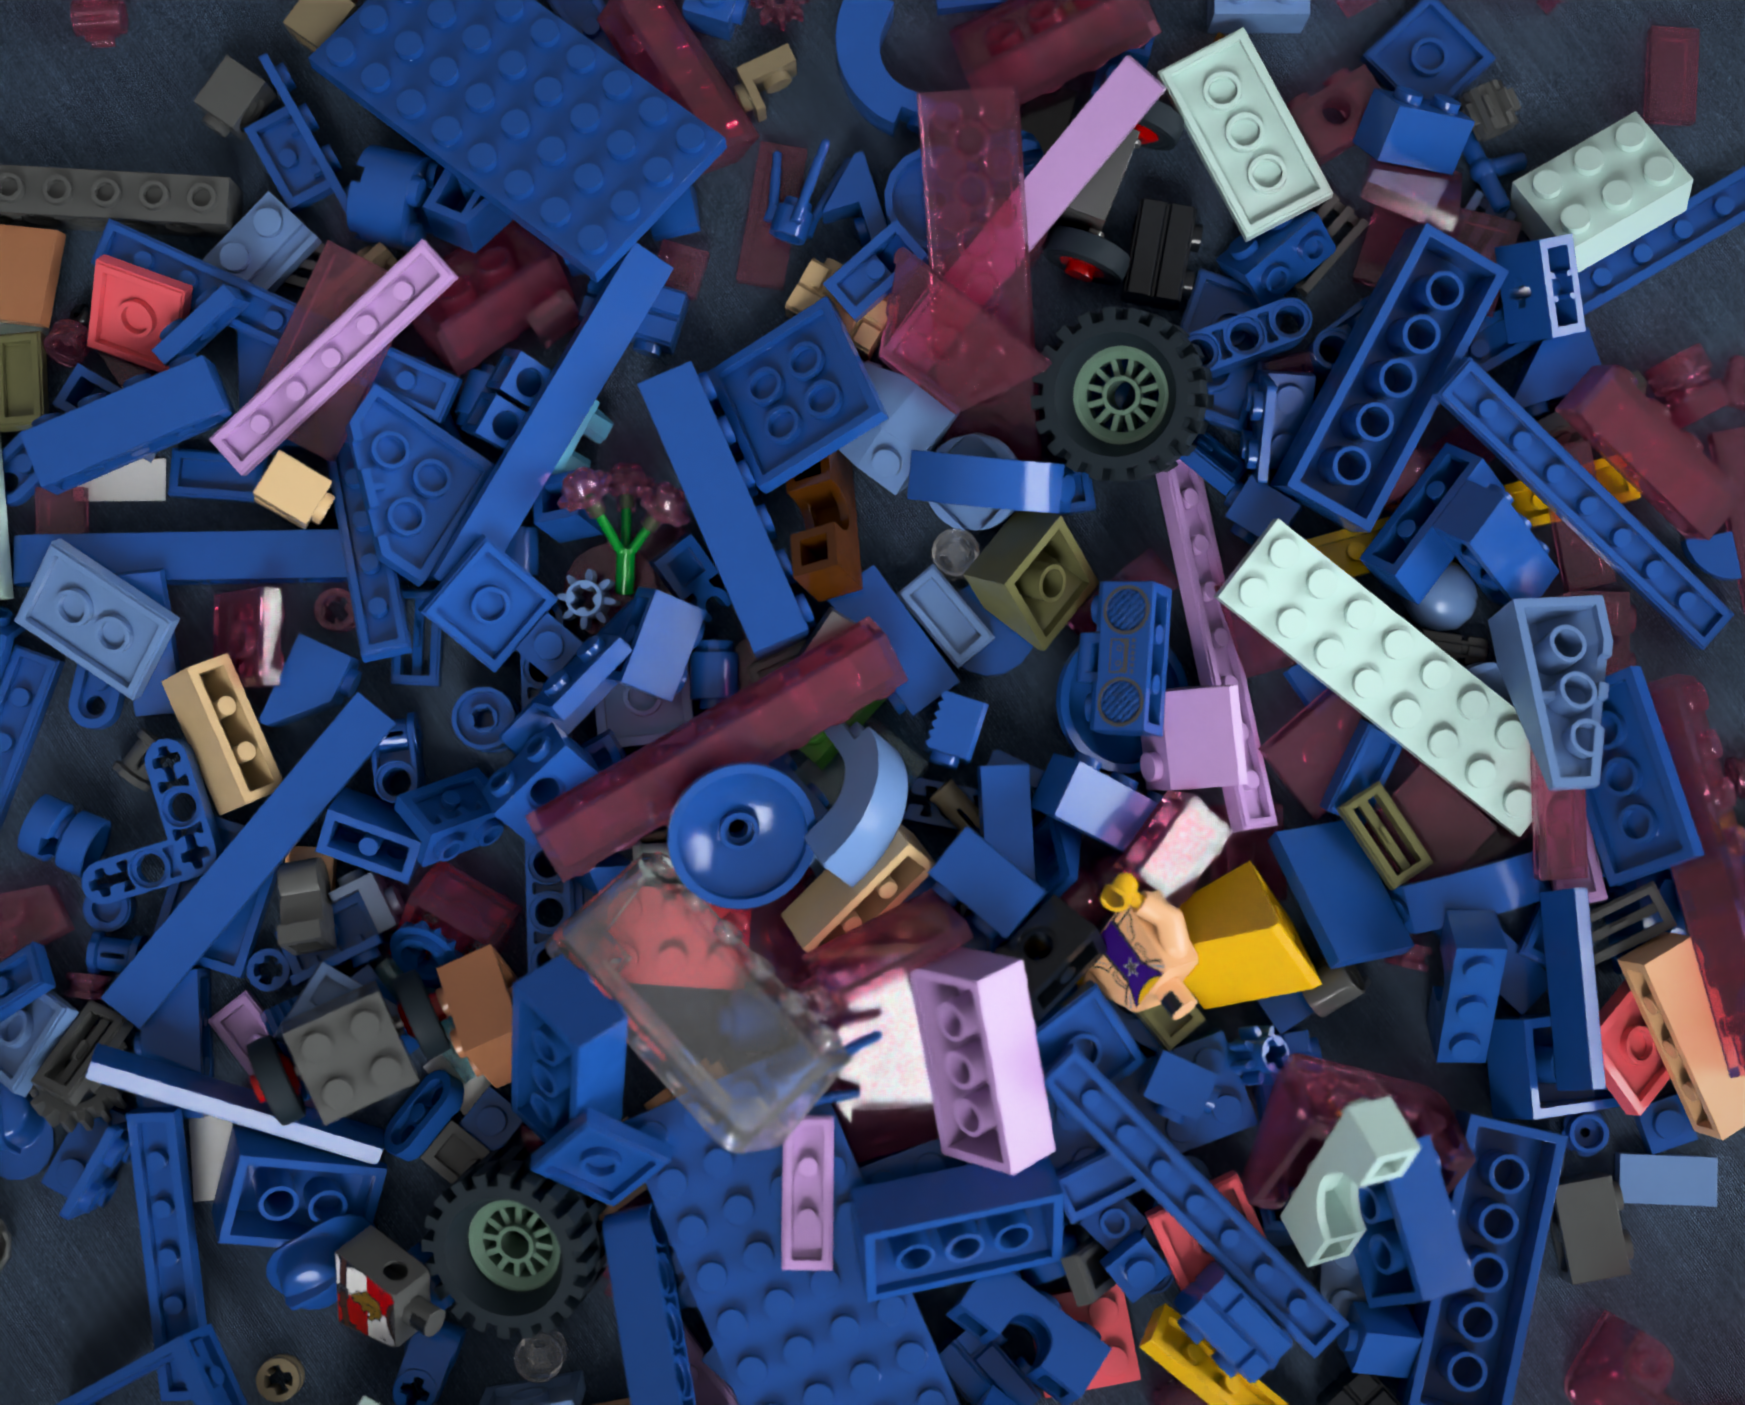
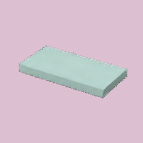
M1244 27L1157 72V78L1167 88L1165 93L1175 111L1182 116L1184 128L1245 242L1333 197L1331 187Z

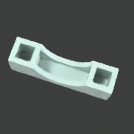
M1391 1096L1369 1101L1367 1098H1360L1346 1105L1342 1109V1116L1334 1129L1325 1137L1324 1145L1315 1160L1307 1166V1172L1302 1181L1291 1192V1198L1282 1211L1280 1218L1307 1267L1350 1255L1366 1231L1359 1203V1187L1403 1176L1421 1149Z

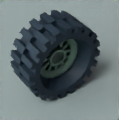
M1102 308V313L1087 312L1078 316L1079 323L1074 327L1064 325L1055 333L1060 338L1059 342L1055 346L1046 344L1040 354V357L1047 360L1044 369H1034L1032 382L1040 383L1039 395L1030 396L1031 409L1040 410L1042 420L1035 422L1039 435H1048L1052 442L1047 445V448L1055 457H1064L1068 461L1065 464L1068 468L1075 472H1085L1089 474V478L1101 481L1146 480L1154 478L1155 474L1159 472H1168L1178 466L1176 461L1182 456H1189L1197 447L1193 443L1198 434H1205L1209 422L1204 420L1206 408L1213 409L1214 395H1209L1207 391V383L1213 382L1210 369L1203 367L1200 359L1205 356L1200 347L1188 340L1189 334L1180 326L1173 325L1168 322V319L1134 308ZM1121 360H1129L1126 372H1124ZM1139 363L1146 367L1136 377ZM1110 364L1112 365L1114 377L1105 369ZM1153 375L1156 383L1145 386L1144 383ZM1098 376L1106 383L1104 387L1094 384ZM1129 382L1135 389V401L1129 408L1122 410L1116 404L1115 392L1121 384ZM1092 391L1102 393V398L1092 401ZM1159 391V400L1149 399L1148 393ZM1146 405L1156 407L1153 416L1144 409ZM1105 406L1106 409L1097 416L1094 409ZM1136 414L1146 423L1140 428L1138 426ZM1114 415L1110 429L1105 423ZM1124 419L1126 420L1129 432H1121Z
M513 1146L505 1154H503L500 1148L490 1152L482 1160L479 1158L434 1202L436 1207L427 1215L424 1227L431 1230L422 1238V1251L433 1252V1255L424 1263V1266L428 1269L430 1276L438 1274L441 1282L434 1288L440 1300L451 1295L457 1304L450 1311L461 1320L469 1312L476 1317L472 1328L485 1333L492 1324L498 1326L497 1337L510 1339L519 1328L522 1339L534 1338L542 1328L546 1333L557 1328L564 1318L567 1320L601 1279L606 1270L603 1266L607 1262L602 1227L603 1220H599V1216L607 1208L606 1203L594 1198L591 1199L590 1196L530 1170L531 1156L527 1157L526 1146ZM517 1232L523 1234L527 1241L523 1240Z

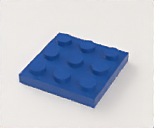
M827 296L707 372L758 489L765 494H768L889 419L835 303Z

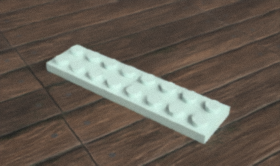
M1279 518L1271 521L1214 595V598L1512 835L1521 837L1555 791H1549L1515 708Z

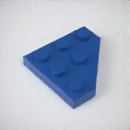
M374 384L345 428L377 560L420 587L441 557L495 464L377 384Z

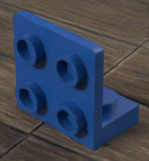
M1255 369L1254 382L1246 383L1244 410L1250 411L1249 430L1241 431L1239 457L1240 459H1245V468L1250 470L1257 483H1267L1269 469L1279 468L1313 404L1316 380L1314 373Z
M116 1106L109 1110L112 1121L107 1123L101 1117L95 1118L93 1130L87 1131L78 1122L73 1132H68L40 1182L68 1198L59 1213V1216L66 1220L85 1213L88 1214L92 1210L97 1209L98 1206L105 1207L118 1187L119 1181L115 1180L114 1177L123 1162L128 1164L131 1161L126 1120L127 1112Z

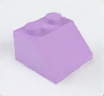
M1238 685L1184 686L1166 689L1163 737L1141 736L1143 754L1140 759V769L1146 780V789L1171 791L1248 784Z

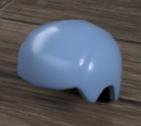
M1452 560L1419 605L1399 596V599L1405 605L1413 622L1426 629L1446 632L1458 629L1472 617L1477 607L1476 600L1478 599L1476 585L1463 566Z

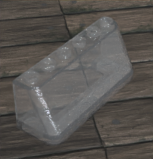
M644 852L564 921L545 943V949L552 959L563 954L576 968L581 967L586 970L598 989L609 999H616L623 1006L628 1016L626 1042L716 1142L729 1151L739 1154L780 1147L847 1066L852 1057L841 1046L842 1039L829 1026L819 1023L809 1013L807 1001L796 991L786 988L776 978L774 966L763 956L753 953L743 943L741 931L731 922L721 919L710 908V903L697 897L683 884L675 872L669 856L662 852Z

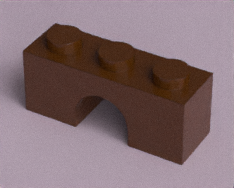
M837 450L786 482L787 493L797 503L806 529L790 535L793 578L818 602L863 589L852 463Z

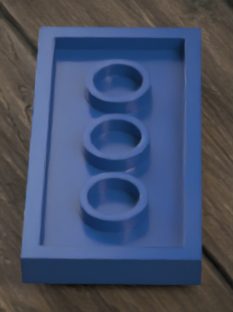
M1629 666L1605 677V682L1609 683L1608 699L1603 701L1601 726L1605 732L1600 784L1596 788L1578 789L1609 887L1623 885L1705 855L1641 666Z

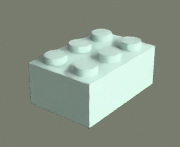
M1635 111L1513 181L1510 199L1511 206L1509 209L1517 214L1514 220L1530 240L1573 234L1577 270L1579 273L1686 211L1693 178Z

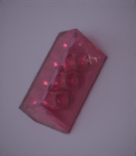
M1008 0L949 31L965 77L988 121L999 116L1014 113L1022 104L1042 94L1055 92L1065 82L1086 71L1090 72L1101 68L1109 59L1129 49L1140 48L1148 43L1152 37L1162 33L1148 0Z

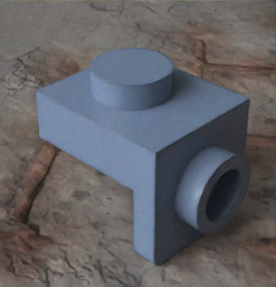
M363 868L354 870L337 879L339 888L328 893L332 902H338L359 891L378 933H389L405 923L401 914L406 912V906L399 891L394 885L388 887L383 876L378 873L370 872L366 874Z

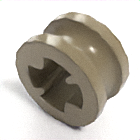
M287 1353L277 1354L264 1362L259 1368L256 1375V1387L266 1400L274 1403L284 1402L292 1398L302 1388L305 1380V1369L301 1361L295 1356ZM279 1365L282 1373H291L292 1380L285 1384L288 1390H282L279 1383L271 1384L269 1376L276 1372L273 1366Z

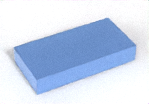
M934 564L896 594L909 613L957 670L995 639L993 634Z
M1615 1152V1181L1618 1182L1621 1188L1624 1203L1717 1207L1718 1157L1709 1155L1658 1153L1651 1155L1648 1153Z

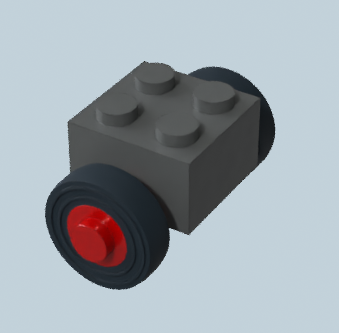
M1159 100L1149 109L1051 226L1052 229L1046 238L1042 251L1043 256L1049 262L1080 281L1103 285H1119L1122 282L1129 267L1130 257L1120 247L1104 239L1105 234L1102 230L1131 160L1134 148L1138 149L1141 146L1165 151L1173 149L1178 143L1183 131L1184 120L1177 111Z
M416 969L407 971L392 980L399 999L397 1011L400 1019L397 1015H391L375 980L282 1022V1035L293 1056L294 1065L291 1059L283 1054L272 1035L263 1036L247 1045V1054L254 1074L249 1076L254 1092L261 1104L267 1101L273 1115L282 1126L291 1124L306 1115V1107L300 1093L302 1086L300 1078L304 1080L324 1126L418 1083L419 1078L416 1068L401 1035L405 1034L404 1027L408 1035L417 1040L427 1059L435 1058L451 1049L449 1039L441 1021L448 1019L439 1004L436 991L428 994Z

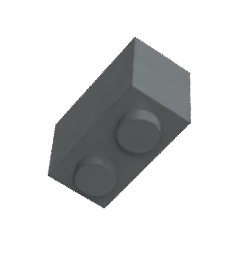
M1596 1170L1559 1178L1550 1221V1231L1559 1276L1572 1285L1631 1274L1629 1260L1634 1258V1248L1628 1231L1622 1230L1619 1211L1624 1209L1623 1194L1618 1182L1612 1181V1176Z

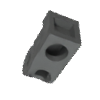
M316 857L280 864L277 871L278 888L281 900H279L281 925H277L278 945L294 956L337 949L333 906L328 895L331 892L330 881L322 858Z

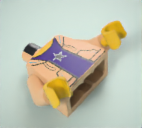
M1128 873L1119 874L1112 885L1108 884L1105 886L1100 896L1101 903L1107 909L1116 912L1100 933L1108 951L1076 983L1078 984L1077 989L1089 980H1092L1098 985L1107 1000L1124 1006L1132 1012L1137 1013L1162 1004L1174 1020L1179 1019L1189 1013L1197 1004L1196 998L1183 983L1184 979L1198 963V954L1189 940L1184 916L1179 909L1167 903L1159 890L1150 893L1148 891L1139 893L1137 892V881L1132 875Z

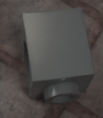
M226 55L196 96L194 103L205 114L201 121L223 138H226L230 132L242 141H245L248 136L244 128L261 119L276 98V94L265 80Z

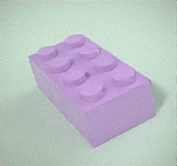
M950 945L907 966L942 1154L1014 1175L1056 1151L1023 960Z

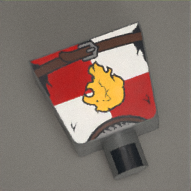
M370 1225L335 1251L339 1323L390 1347H399L417 1332L422 1333L426 1337H432L440 1330L445 1320V1311L430 1302V1273L428 1269L381 1231Z

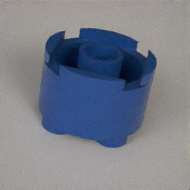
M376 144L369 145L362 152L356 164L357 166L365 167L360 182L351 180L348 190L346 216L349 231L358 233L354 237L357 240L373 244L380 242L386 247L409 252L419 241L425 240L427 233L432 234L422 206L443 173L444 167L428 156Z

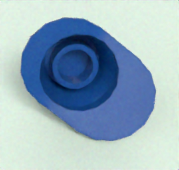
M0 1082V1176L7 1180H24L38 1174L49 1163L54 1151V1129L32 1107L30 1102L34 1098L29 1093L26 1097L14 1094Z
M352 1214L328 1218L275 1250L267 1261L266 1277L273 1288L284 1294L286 1305L291 1310L299 1308L320 1310L330 1307L337 1302L335 1251L370 1225L374 1227L375 1225L365 1217Z

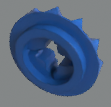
M424 920L416 925L406 921L394 932L390 939V952L397 966L404 973L416 969L424 985L438 989L442 987L436 968L464 956L461 952L455 950L456 940L444 937L441 927L432 930ZM426 950L432 953L429 960L425 959L427 955L425 953Z

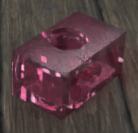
M1365 64L1350 72L1348 67L1337 71L1323 83L1325 89L1310 97L1308 92H1304L1286 104L1319 167L1355 146L1353 139L1374 88L1381 89ZM1325 108L1337 109L1343 115L1344 122L1341 124L1330 123L1325 119L1322 110Z

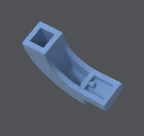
M835 714L822 729L843 757L845 764L844 784L832 808L804 836V839L820 863L853 888L880 860L899 828L907 802L908 776L902 756L895 747L869 726L865 729L860 723L855 722L850 727Z

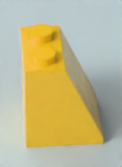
M1251 861L1246 862L1172 905L1182 912L1189 940L1198 954V963L1184 979L1183 983L1205 1010L1310 990L1322 984L1293 920Z

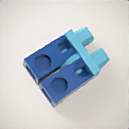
M506 348L485 386L529 410L550 375L551 370L521 350ZM482 391L461 429L504 451L527 412L497 394ZM594 401L551 475L572 470H578L584 476L587 474L591 460L574 451L583 435L594 443L601 444L614 425L602 411L597 409L600 405L599 401Z

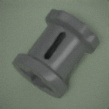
M141 727L137 732L139 739L123 760H116L111 767L126 781L148 792L151 784L145 762L140 768L138 765L145 757L150 745L161 738ZM166 747L167 755L160 758L161 766L167 758L173 759L177 752L170 753Z

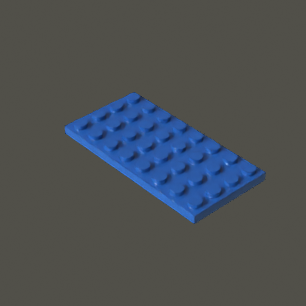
M367 0L308 57L313 70L597 283L727 149L724 136L536 0Z
M794 1047L622 1121V1123L673 1146L672 1161L645 1183L739 1405H961L914 1294L910 1293L868 1303L866 1301L851 1225L850 1189L866 1186V1182L832 1103L807 1107L794 1114L834 1115L833 1269L781 1270L783 1115L790 1113L787 1107L777 1110L770 1103L762 1085L761 1075L768 1070V1063L781 1058ZM809 1050L795 1060L794 1063L803 1061L807 1065L813 1062ZM819 1073L813 1074L814 1088L808 1091V1095L827 1092Z

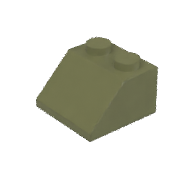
M1018 510L1013 513L963 574L983 608L1035 648L1042 651L1048 648L1099 584L1097 577L1061 515Z

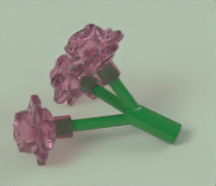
M616 463L610 468L609 473H603L600 469L594 471L585 466L579 467L575 472L567 474L563 479L562 496L557 502L561 509L566 508L569 512L585 509L591 519H596L616 553L615 593L621 595L634 594L635 556L650 533H656L662 524H670L678 528L682 524H688L690 521L689 516L685 512L686 501L684 491L673 487L671 483L666 481L655 485V479L647 477L642 467L636 463ZM607 493L617 499V511L621 513V541L605 515L606 506L602 501V497ZM641 497L640 504L647 513L641 520L642 528L631 542L632 513L636 511V499Z

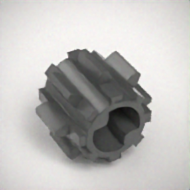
M1501 79L1481 84L1459 98L1463 107L1461 112L1475 121L1472 131L1477 142H1484L1498 137L1513 129L1519 123L1515 112L1522 109L1513 87L1506 89Z

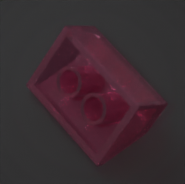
M513 220L476 254L459 247L443 258L459 278L411 323L434 355L452 372L460 376L467 370L479 365L483 359L506 343L517 339L522 332L535 323L556 312L560 306L575 296L555 253Z

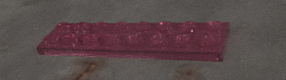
M1018 85L917 93L938 387L941 392L963 407L943 437V444L952 438L979 432L993 436L1005 443L1018 460L1043 462L1041 435H1039L1035 422L1040 421L1039 410L1031 409L1030 397L1038 395V384L1032 382L1034 369L1037 368Z

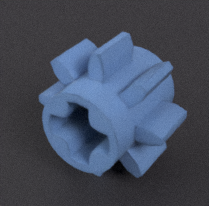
M587 569L585 580H579L574 576L568 575L566 578L570 587L566 593L557 594V597L565 601L569 608L564 612L562 618L571 621L581 616V629L590 631L592 627V620L598 619L600 622L607 624L610 621L607 613L611 606L616 607L621 604L620 601L611 598L609 593L615 582L608 578L597 584V573L592 569ZM585 590L593 593L597 592L592 598L593 603L596 605L592 610L580 607L585 602V598L582 595Z

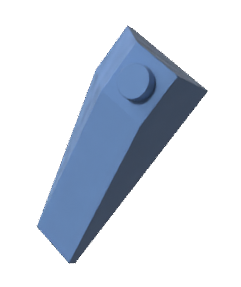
M865 361L863 364L889 419L843 446L839 451L857 468L891 493L897 495L908 487L911 451H935L963 407L923 378L910 374L903 375L884 369L880 364Z
M1603 595L1512 599L1488 619L1498 669L1549 791L1596 788L1600 784L1605 732L1601 726L1603 701L1608 699L1609 683L1605 682L1607 659L1612 657L1613 638Z

